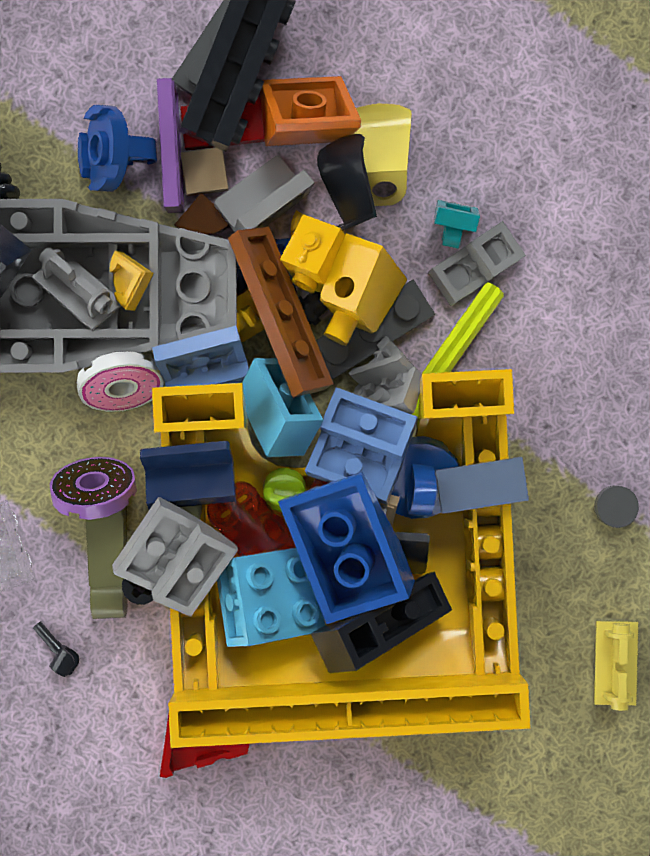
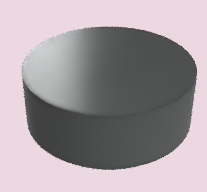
M613 485L599 492L595 499L594 508L597 517L602 523L611 527L621 528L635 520L639 511V503L636 495L630 489Z

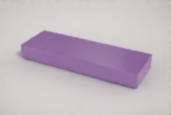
M172 78L157 79L164 208L168 213H182L185 210L181 135L179 132L178 89Z

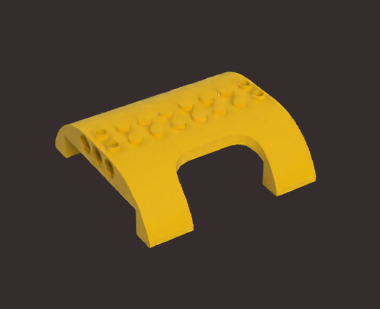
M512 369L421 374L419 415L414 437L427 436L442 441L457 458L460 466L509 458L506 414H514ZM243 383L152 387L154 433L161 432V447L228 441L234 460L237 502L203 505L200 520L237 545L238 551L233 558L296 548L283 513L272 509L264 500L263 484L266 477L271 471L278 468H290L302 475L305 480L306 491L329 483L308 476L305 472L306 467L276 465L260 454L253 445L248 429ZM511 503L445 514L439 513L429 518L411 519L395 514L392 526L394 532L427 533V535H430L427 569L423 574L412 575L415 580L429 572L435 571L452 611L357 671L329 673L311 634L253 646L227 647L217 581L191 617L170 608L174 693L168 703L171 748L531 729L528 683L520 674Z

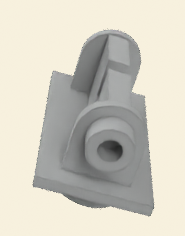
M46 248L40 254L39 261L42 263V269L34 274L32 279L90 330L94 331L121 307L114 293L65 251Z

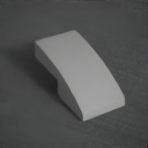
M502 221L428 271V274L449 305L453 306L526 255Z

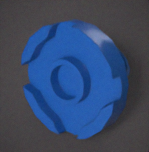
M92 105L85 113L84 119L91 121L87 133L79 132L78 163L81 177L90 178L91 180L90 185L87 186L90 191L113 192L116 190L126 174L127 165H133V161L147 160V164L157 162L156 140L150 137L128 135L127 123L123 113L116 106Z
M427 436L412 437L391 494L400 497L396 514L416 519L429 518L441 513L435 470L460 466L457 458L442 441Z

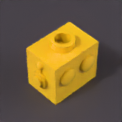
M303 214L280 258V261L293 277L291 281L294 285L310 293L315 291L321 293L345 236L341 228Z

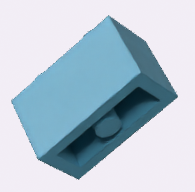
M254 358L242 383L247 417L266 457L304 456L324 421L310 394L292 397L277 358Z

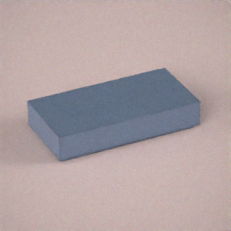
M522 457L435 470L442 514L529 500Z

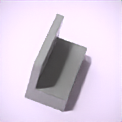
M277 155L215 200L214 207L234 232L243 229L262 228L271 224L309 195L315 182L305 170L295 176L284 160Z

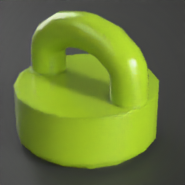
M278 468L271 471L263 484V495L267 505L280 512L282 511L278 502L281 499L306 491L305 480L302 475L290 468Z

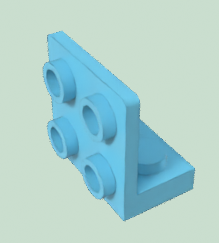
M296 548L232 558L217 579L227 647L253 646L308 635L325 625L323 614Z

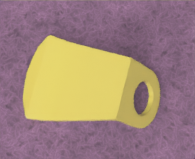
M383 103L357 107V112L361 118V127L355 134H362L365 137L363 146L364 163L374 206L394 205L403 199L407 190L412 111L400 105ZM380 182H391L397 187L396 191L387 197H379L372 192L373 187Z

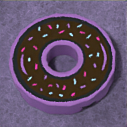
M92 457L70 463L55 473L49 484L53 506L61 514L69 516V512L79 513V519L87 520L108 517L121 511L129 504L128 498L132 495L135 496L137 492L133 469L125 462L110 457Z

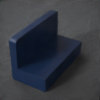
M228 441L140 450V460L145 470L146 504L149 510L158 497L178 507L237 502L234 460Z

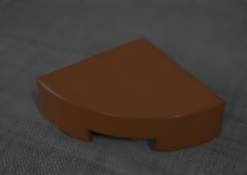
M202 193L174 224L178 229L182 228L206 235L221 233L230 227L214 207V203Z

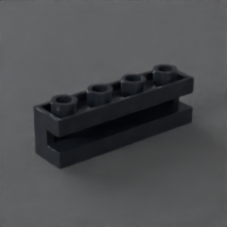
M230 0L179 132L225 152L228 150L231 142L239 145L248 123L247 120L241 118L247 102L255 105L264 83L263 80L257 78L263 62L271 65L280 43L279 40L273 38L278 22L287 25L296 2L295 0Z

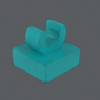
M437 200L434 223L445 226L442 245L459 249L463 230L477 231L480 219L479 209Z

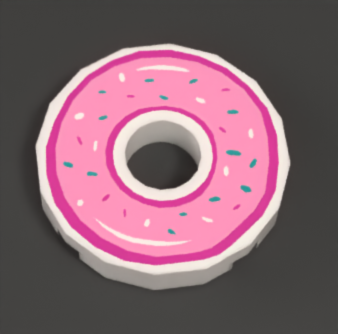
M114 352L102 355L91 361V368L86 371L84 367L81 369L76 382L81 401L92 409L106 412L138 408L152 401V387H163L164 384L155 360L153 358L151 362L144 360V355L137 352Z

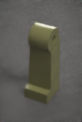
M127 506L108 517L92 520L86 519L90 610L93 619L126 618L128 599L122 591V581L124 578L115 575L112 566L127 544Z

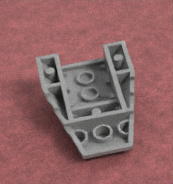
M0 199V224L32 250L0 298V373H66L92 366L91 361L102 355L114 352H137L141 354L153 351L152 347L237 326V259L229 240L162 225L158 222L142 218L137 219L65 199ZM46 248L65 251L112 293L116 292L113 273L110 272V262L114 251L124 252L154 273L135 311L126 310L121 306L94 331L90 330L32 279V276L42 269L39 256Z

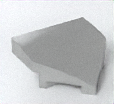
M385 336L377 344L379 351L374 352L375 358L369 364L353 368L349 372V375L359 383L355 387L353 394L412 414L415 412L420 394L421 373L402 351Z

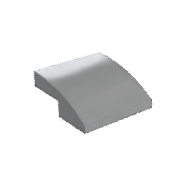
M158 497L112 564L113 573L151 590L153 601L191 617L237 553L238 548L237 545L205 522Z

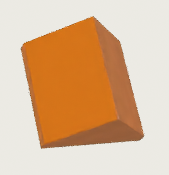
M342 76L263 80L260 99L265 146L331 143L344 136L355 134L361 127V118Z

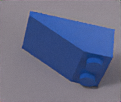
M363 472L281 499L278 502L326 624L409 599L415 583L414 577L400 541Z

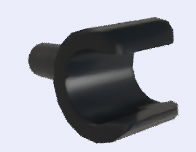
M41 621L38 622L33 629L47 644L49 649L56 654L49 667L62 677L71 675L79 663V655L71 648L57 641Z

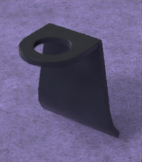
M352 134L339 138L322 148L317 156L320 176L344 222L337 225L342 231L377 217L364 163L363 146L365 137L362 134Z

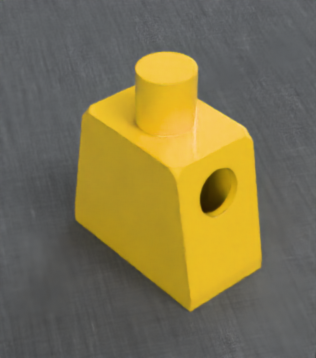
M347 233L345 234L320 294V301L333 313L324 332V335L332 341L347 346L356 327L369 333L376 332L404 287L407 278L383 246Z

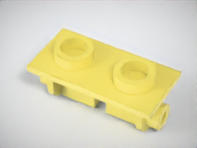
M596 621L595 705H611V709L619 711L628 710V705L636 706L638 622Z

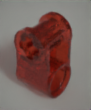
M245 481L235 482L237 502L207 505L209 521L222 535L237 545L239 557L278 551L290 539V531L285 521L271 509L256 488ZM243 495H247V498L239 503L238 499ZM227 510L231 512L225 518L221 517Z

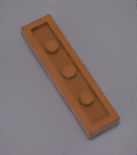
M270 227L237 230L228 239L292 397L325 390L334 383L288 271L280 261L281 254Z

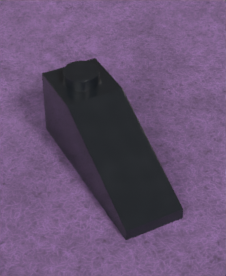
M434 571L415 579L409 599L326 624L311 633V636L329 673L357 671L452 611V608Z

